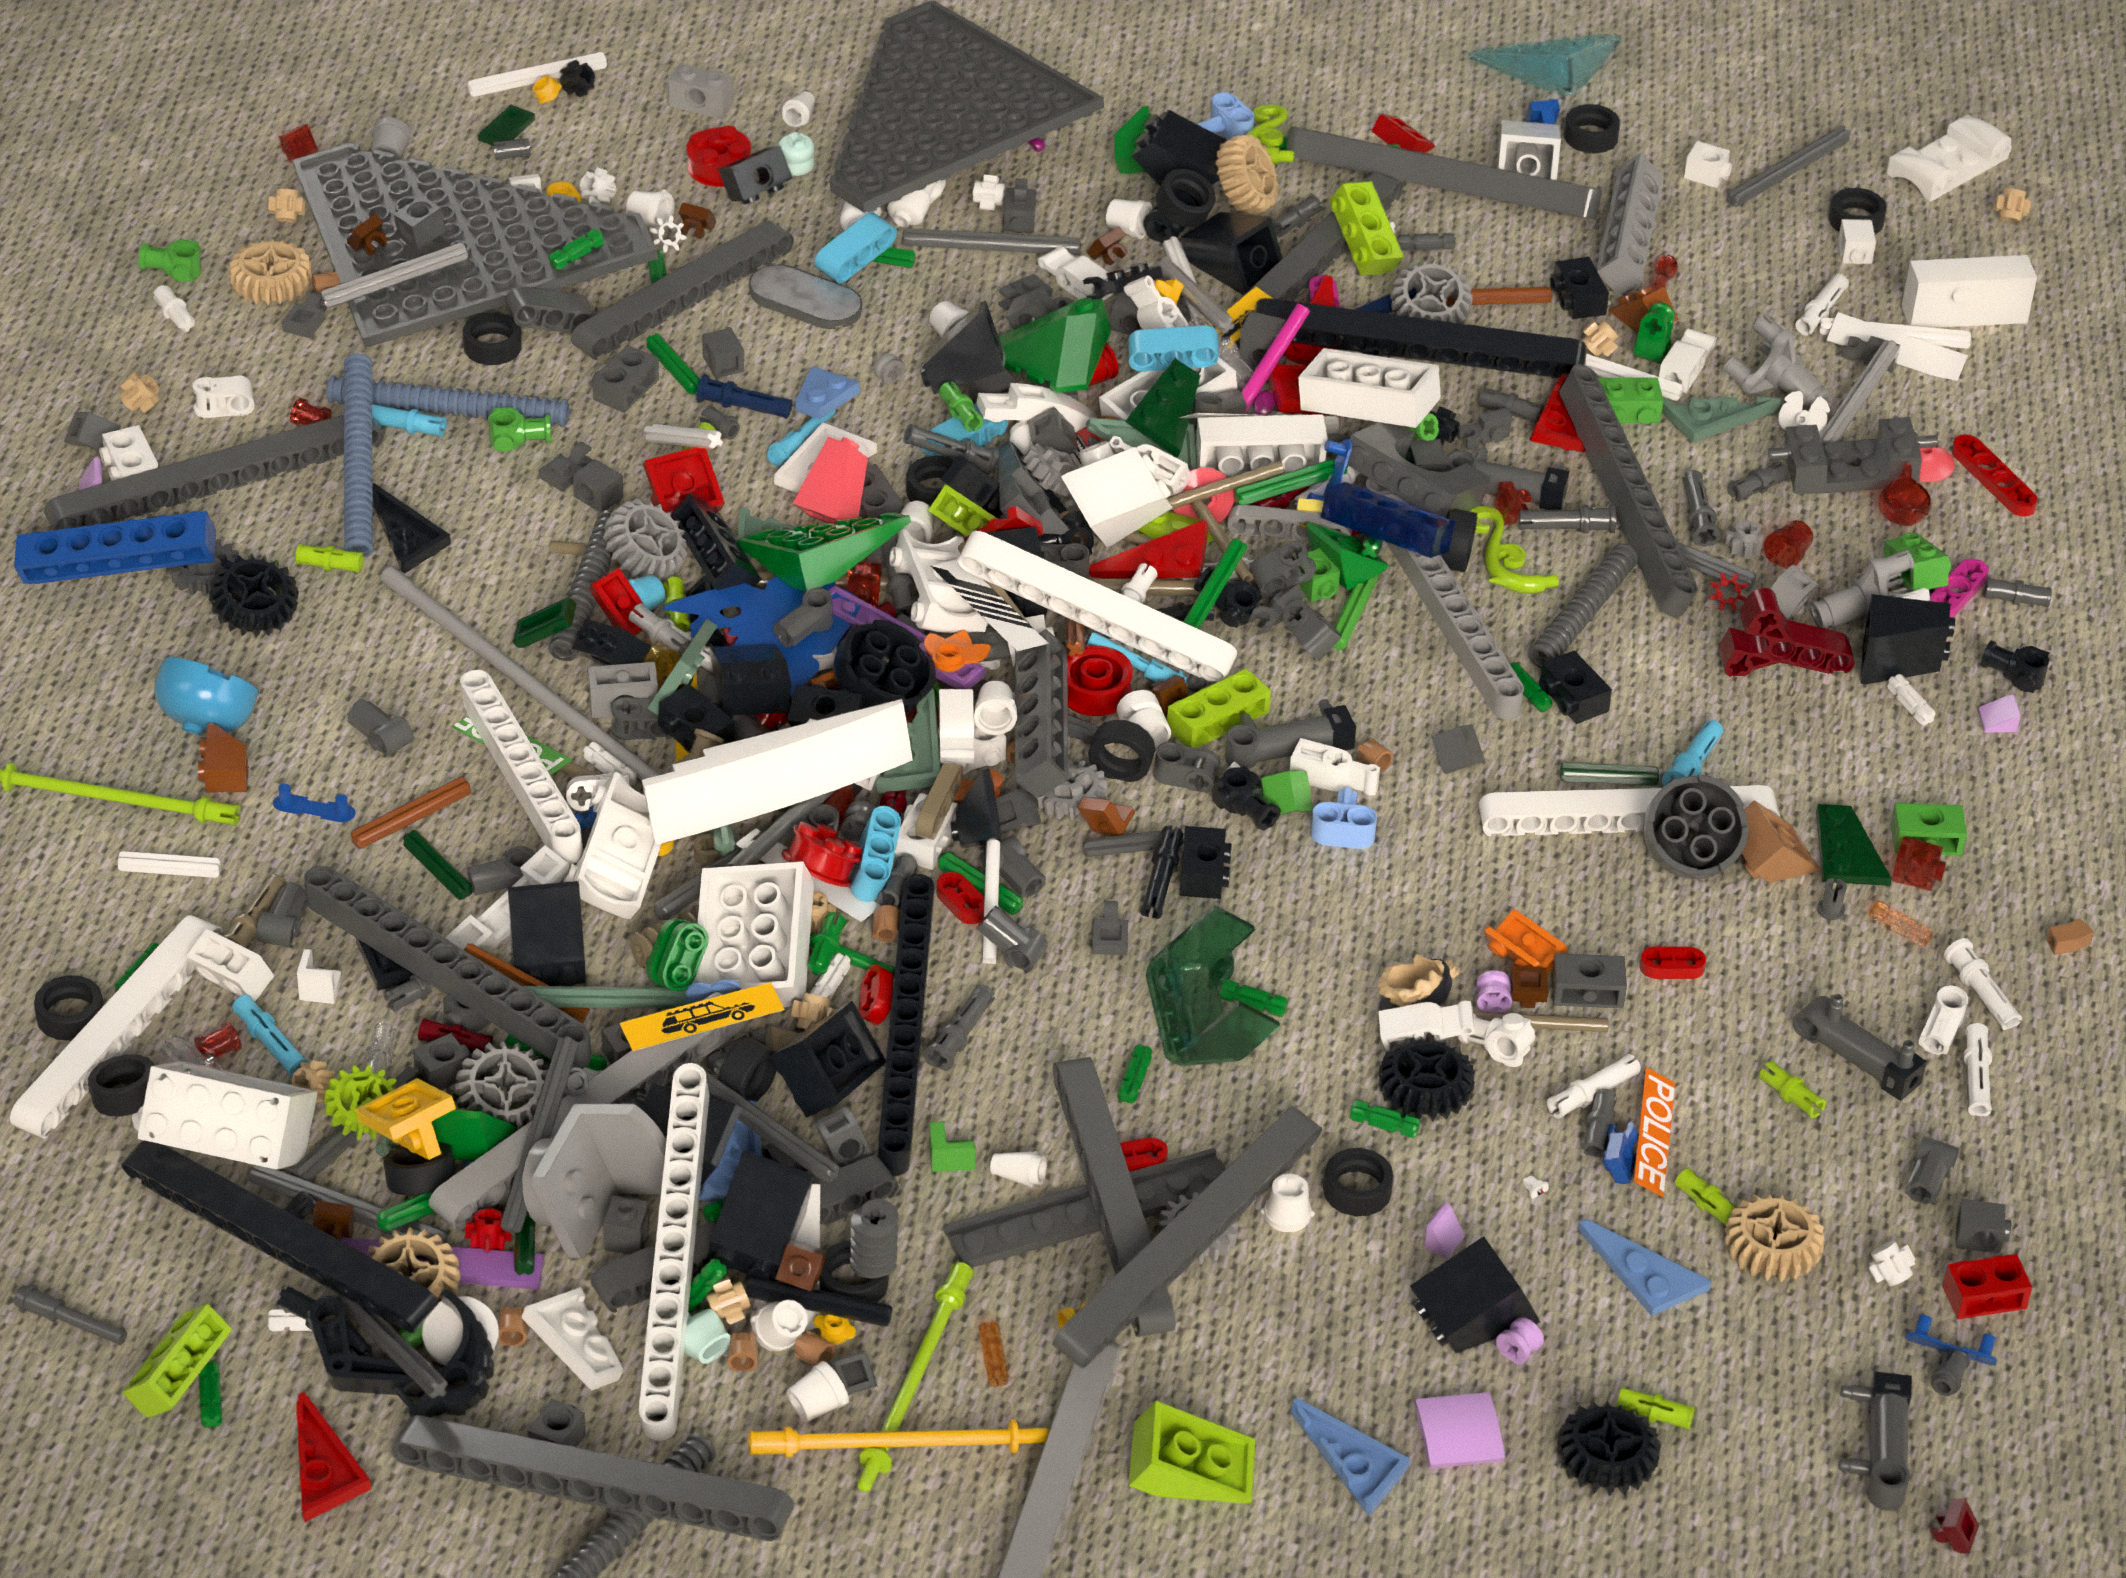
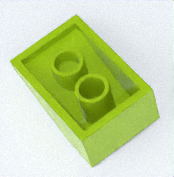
M1155 1401L1133 1423L1129 1486L1156 1497L1250 1504L1253 1493L1255 1439Z

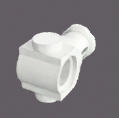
M1473 1013L1475 1033L1470 1036L1459 1035V1040L1465 1044L1471 1041L1485 1045V1049L1489 1052L1490 1056L1495 1061L1501 1062L1506 1066L1517 1067L1522 1065L1523 1057L1530 1051V1045L1535 1039L1531 1019L1523 1018L1520 1014L1510 1013L1504 1015L1502 1019L1495 1017L1490 1022L1477 1018Z

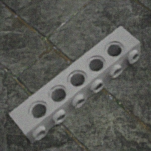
M1641 153L1618 169L1596 267L1601 279L1616 294L1621 295L1628 290H1635L1643 281L1644 268L1647 263L1648 249L1651 244L1650 240L1664 175Z

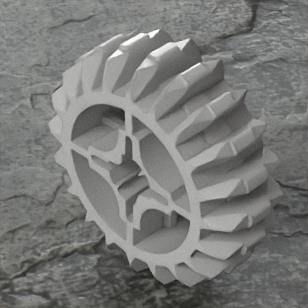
M1435 258L1430 264H1426L1421 259L1418 266L1411 262L1407 270L1402 269L1399 272L1398 278L1393 282V290H1391L1390 294L1392 311L1397 312L1399 316L1463 324L1465 318L1470 314V306L1473 301L1471 284L1466 283V274L1458 275L1457 266L1452 269L1447 268V261L1442 265H1438ZM1415 288L1417 290L1416 297L1411 300L1408 292ZM1452 296L1455 304L1448 308L1446 305L1447 298Z
M637 498L632 502L627 500L610 514V518L604 526L605 534L603 539L608 542L605 550L613 553L611 561H618L621 564L620 570L627 569L630 572V578L636 575L642 577L650 574L664 581L670 578L673 573H676L686 559L688 545L682 537L685 531L678 528L680 521H674L670 517L671 511L664 512L661 504L654 507L650 499L642 502Z
M504 1040L500 1042L499 1049H495L490 1042L485 1046V1053L476 1048L473 1051L472 1059L466 1058L463 1061L462 1067L464 1070H459L456 1076V1080L459 1083L455 1085L454 1092L460 1096L457 1100L458 1108H466V1111L483 1112L518 1127V1131L523 1125L525 1126L533 1120L548 1070H541L544 1065L543 1058L533 1061L534 1052L532 1049L526 1051L525 1054L521 1053L519 1042L514 1045L513 1050L507 1049V1044ZM498 1068L497 1074L494 1076L484 1077V1080H477L482 1073ZM512 1070L518 1072L523 1077L517 1076ZM502 1078L503 1086L507 1087V1091H509L506 1100L504 1091H501L500 1087ZM524 1098H532L523 1107L510 1110L511 1104L514 1102L523 1101ZM484 1101L491 1102L496 1108L491 1107Z

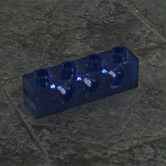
M1347 482L1326 488L1320 517L1429 558L1449 552L1455 521Z

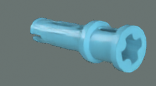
M1710 720V723L1706 721L1703 724L1700 732L1693 739L1686 752L1678 754L1673 760V768L1667 770L1662 776L1663 786L1674 779L1697 776L1702 773V762L1715 746L1717 740L1723 735L1724 730L1719 722Z

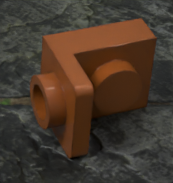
M1083 797L1077 807L1092 831L1110 836L1122 835L1135 814L1131 806L1113 804L1105 798L1093 799Z

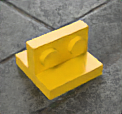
M416 1078L355 1109L359 1123L391 1139L394 1143L404 1146L412 1153L415 1152L430 1160L441 1154L431 1121L455 1110L456 1107L451 1095Z

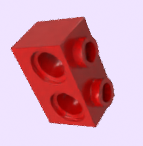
M2017 1254L1997 1255L1985 1259L1958 1261L1947 1264L1942 1285L1957 1320L2027 1309L2032 1291V1284Z

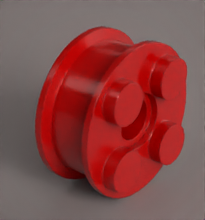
M729 125L693 133L686 145V153L689 158L687 164L689 175L701 184L725 187L718 168L750 155V140L746 135L737 131L735 127Z
M1099 645L1084 646L1085 650L1082 655L1075 654L1071 657L1067 654L1068 708L1087 716L1115 714L1120 700L1132 692L1130 682L1133 677V667L1130 660L1118 650Z
M805 822L795 824L793 831L796 835L790 848L782 850V857L787 862H804L809 873L814 878L832 885L849 887L852 883L849 875L855 862H861L863 848L850 840L843 841L836 837L837 832L826 825L818 824L817 827H814Z

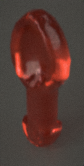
M1665 255L1657 261L1655 267L1657 277L1655 282L1651 284L1652 291L1665 287L1667 281L1675 277L1678 271V263L1673 256Z

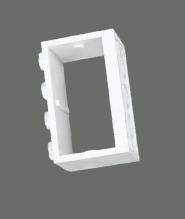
M183 1061L151 1066L137 1139L276 1170L293 1166L306 1156L318 1091ZM263 1157L268 1158L267 1162L263 1161Z

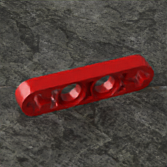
M1963 434L1955 437L1952 455L2014 515L2026 517L2034 514L2038 501L2037 496L2020 478L1975 436ZM1978 465H1987L1992 469H1983ZM1997 483H2005L2011 487H2002L1997 485Z

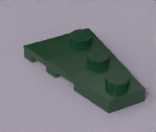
M1174 358L1128 416L1126 423L1178 458L1190 419L1179 417L1191 414L1201 375Z
M1817 804L1816 817L1822 882L1834 878V883H1837V879H1841L1847 884L1890 886L1892 878L1852 806Z

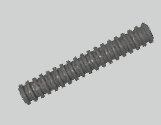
M603 511L597 516L589 542L568 594V597L577 604L572 626L554 634L549 645L550 654L556 659L572 661L578 655V652L572 649L577 633L585 620L591 619L597 602L589 591L590 586L607 575L612 562L613 553L605 550L608 542L603 539V536L605 534V523L613 511Z
M1624 543L1614 546L1608 556L1605 557L1558 616L1536 640L1534 645L1531 646L1528 651V657L1532 664L1542 668V666L1536 664L1542 665L1543 662H1546L1542 658L1551 660L1563 655L1637 565L1639 557L1634 548Z
M691 1433L680 1444L679 1448L675 1449L671 1456H668L664 1463L660 1465L700 1473L701 1470L707 1467L708 1462L715 1459L716 1451L712 1443L705 1436L699 1433ZM614 1510L611 1516L604 1520L603 1525L598 1526L595 1533H592L587 1541H584L579 1549H576L572 1556L568 1557L564 1564L560 1565L549 1578H598L601 1572L606 1570L609 1564L617 1558V1555L621 1554L625 1547L629 1546L633 1539H636L640 1532L644 1531L655 1518Z

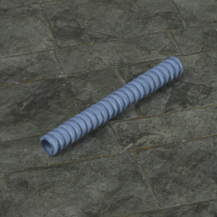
M355 353L347 356L344 360V551L363 552V556L368 557L373 552L372 361L367 355Z
M332 375L328 379L326 398L329 403L338 401V404H344V376L337 379L335 375ZM372 379V404L395 407L400 410L405 408L406 411L411 409L424 410L425 413L434 411L435 414H440V412H444V415L453 413L454 416H459V414H463L464 417H469L470 414L473 418L482 416L483 419H488L489 415L493 412V408H514L520 414H524L525 418H544L545 415H550L551 426H555L557 423L560 427H565L569 420L570 405L567 399L558 402L557 398L549 401L547 397H543L542 400H539L538 396L530 399L528 395L520 398L518 394H514L513 397H510L509 393L501 396L499 392L491 395L489 391H485L484 394H481L480 390H476L475 393H472L470 389L462 392L460 388L452 391L451 387L443 390L441 386H437L436 389H433L431 385L424 388L422 384L414 387L412 383H408L407 386H404L402 382L395 385L393 381L385 384L383 380L376 383Z

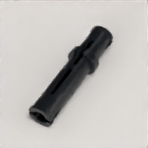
M1172 826L1163 827L1159 847L1153 852L1152 862L1154 866L1144 902L1140 909L1141 914L1145 917H1149L1151 907H1154L1152 918L1160 919L1162 917L1173 869L1177 868L1179 863V855L1177 853L1183 838V831L1178 827L1175 828L1173 838H1170Z

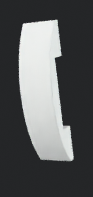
M544 845L520 868L523 877L512 887L560 883L570 867L569 863ZM508 891L479 918L476 919L469 915L445 938L461 949H464L467 944H473L487 951L510 936Z

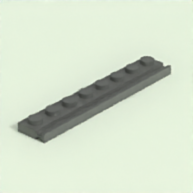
M1212 1148L1129 1173L1143 1216L1147 1218L1160 1214L1161 1210H1167V1202L1169 1201L1178 1204L1179 1195H1184L1189 1200L1192 1199L1194 1192L1201 1194L1226 1168L1221 1159L1218 1160L1216 1150ZM1087 1184L944 1225V1233L948 1237L959 1262H963L971 1268L1101 1231Z

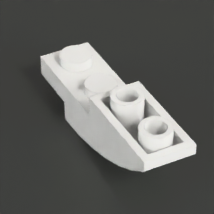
M1010 383L1008 394L978 393L976 403L983 418L992 422L1018 420L1028 423L1030 419L1055 407L1073 425L1075 433L1086 427V422L1090 418H1097L1092 410L1074 398L1063 393H1056L1045 387L1029 384Z

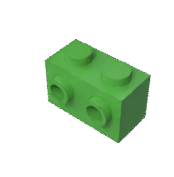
M1658 377L1599 378L1620 423H1660L1663 397Z
M1905 533L1901 538L1884 541V558L1901 552L1904 549H1907L1908 553L1911 554L1914 568L1901 572L1900 576H1897V578L1901 577L1903 579L1902 584L1909 590L1914 591L1920 588L1929 590L1948 586V573L1951 571L1948 555L1920 534Z

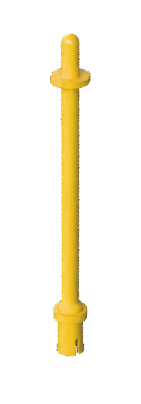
M1016 1419L1009 1420L1007 1429L799 1434L796 1430H793L792 1426L783 1427L782 1431L749 1430L748 1452L750 1456L783 1454L784 1458H792L793 1454L802 1449L1007 1444L1010 1453L1016 1454L1018 1444L1046 1443L1050 1430L1048 1428H1018Z

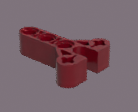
M1769 588L1756 589L1749 594L1739 610L1744 631L1729 628L1719 644L1724 670L1729 677L1747 676L1752 670L1777 663L1789 664L1828 674H1833V671L1848 673L1855 665L1851 645L1846 634L1787 620L1779 608L1775 592Z

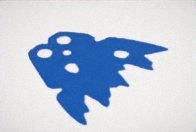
M777 576L767 582L766 589L764 590L744 583L722 590L713 589L674 601L663 607L664 610L699 615L689 626L690 630H692L691 638L695 637L705 620L708 619L717 625L716 629L727 627L730 628L728 635L738 636L733 646L776 644L787 661L791 679L790 697L794 695L796 685L805 686L804 683L810 681L819 670V662L812 655L832 653L851 625V623L833 614L834 622L830 629L822 632H812L794 647L786 648L780 644L778 638L773 633V625L803 603L804 591L791 588ZM835 582L824 585L823 588L829 590L835 586ZM836 592L831 595L832 600L841 598L847 600V602H852ZM854 603L855 610L853 612H845L854 618L861 608L856 603ZM737 606L741 609L740 615L732 618H727L720 614L722 609Z

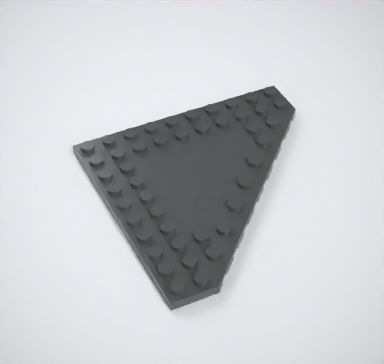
M934 0L927 1L886 19L884 24L885 31L881 33L878 41V51L874 52L871 70L867 72L864 81V90L860 92L856 103L857 110L853 112L849 123V133H846L842 143V153L838 155L835 163V173L831 175L829 180L830 192L864 213L875 211L878 207L891 201H898L909 193L923 190L926 186L939 180L948 179L957 172L974 167L975 164L995 158L1000 153L1012 148H1018L1023 143L1043 137L1046 133L1057 128L1066 127L1071 122L1082 117L1091 116L1094 112L1104 108V97Z
M351 143L293 160L295 171L333 268L338 273L340 284L457 243H463L466 247L468 259L347 301L365 348L399 337L409 336L432 327H438L458 319L468 318L491 309L500 308L506 305L505 298L508 292L516 287L556 291L566 286L585 282L589 279L658 259L654 242L640 213L629 211L627 214L615 212L612 206L596 202L586 205L578 203L575 197L558 193L548 196L541 194L538 188L518 184L515 188L504 185V181L484 175L478 179L468 176L467 171L451 167L441 170L433 168L430 162L410 158L408 161L396 159V155L376 149L372 153L362 151L359 145ZM422 196L441 207L444 213L443 221L446 232L417 250L399 238L393 214ZM376 214L383 221L380 232L387 236L388 242L383 248L378 242L372 241V245L376 248L373 256L368 255L364 248L355 252L348 244L352 230ZM597 229L602 233L604 238L602 246L595 250L591 248L592 251L572 263L568 261L566 267L555 270L549 263L548 256L558 249L561 252L563 246L580 236L585 238L587 232Z

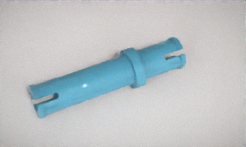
M372 404V416L379 425L404 429L409 434L420 432L438 437H443L445 434L444 431L440 430H446L447 420L445 417L421 414L420 410L417 409L406 411Z
M242 995L235 1000L232 1009L247 1025L248 1033L253 1038H258L285 1068L290 1077L293 1076L297 1069L301 1068L300 1063H308V1060L298 1052L275 1026V1019L271 1014L263 1012L250 995Z

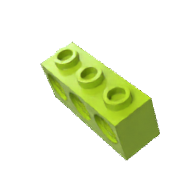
M1372 181L1342 184L1329 199V202L1360 275H1377L1392 272L1404 256Z
M946 484L928 509L930 513L965 537L984 527L992 519H997Z
M1247 668L1229 675L1225 679L1168 706L1167 722L1171 733L1185 746L1198 748L1227 734L1228 730L1233 726L1241 725L1240 717L1245 713L1249 714L1253 720L1269 713L1271 690Z
M208 1303L183 1312L121 1393L148 1418L173 1409L233 1329Z

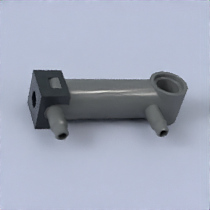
M1484 447L1479 448L1475 456L1470 452L1457 450L1449 453L1446 457V471L1467 463L1491 477L1492 479L1486 494L1540 504V509L1562 510L1567 494L1570 471L1564 470L1565 465L1561 462L1556 463L1554 468L1548 467L1547 472L1543 473L1486 462L1488 450Z
M1322 699L1318 703L1322 714L1320 717L1257 728L1254 720L1249 714L1245 713L1240 717L1242 724L1233 726L1228 730L1225 759L1229 765L1236 762L1239 766L1244 765L1249 769L1255 766L1257 762L1292 756L1300 738L1345 751L1354 749L1356 725L1346 705L1333 707L1327 699Z
M1840 994L1833 995L1832 999L1826 996H1819L1794 1016L1793 1026L1798 1035L1813 1044L1817 1042L1822 1043L1882 1082L1881 1089L1899 1101H1902L1922 1083L1927 1061L1914 1053V1042L1911 1040L1904 1041L1899 1052L1842 1015L1843 997Z
M1874 1371L1871 1387L1843 1385L1840 1390L1841 1397L1869 1402V1413L1871 1414L1870 1460L1841 1458L1838 1463V1469L1840 1471H1847L1850 1474L1869 1476L1867 1496L1872 1505L1882 1510H1895L1904 1504L1910 1480L1908 1469L1909 1405L1912 1397V1376Z

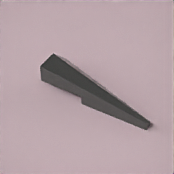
M1009 440L998 448L1000 511L1008 518L1007 509L1017 506L1042 522L1044 534H1065L1069 527L1061 520L1059 512L1051 507L1050 499L1036 478L1025 467L1026 463L1023 462L1022 458H1018L1016 448Z

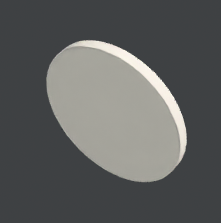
M458 1296L474 1312L477 1321H480L488 1334L487 1339L491 1342L494 1351L498 1341V1324L493 1312L479 1300ZM441 1301L425 1319L422 1338L425 1349L430 1357L438 1364L445 1366L459 1348L463 1336V1324L457 1314Z

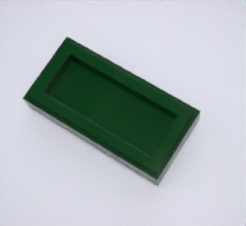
M510 104L478 133V141L494 146L493 142L514 140L535 121V113Z
M568 597L519 619L513 638L514 645L517 648H525L571 627L577 604Z

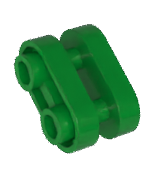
M672 918L666 921L660 929L646 965V974L649 980L656 985L673 991L686 990L693 983L709 941L707 931L699 924L680 918Z

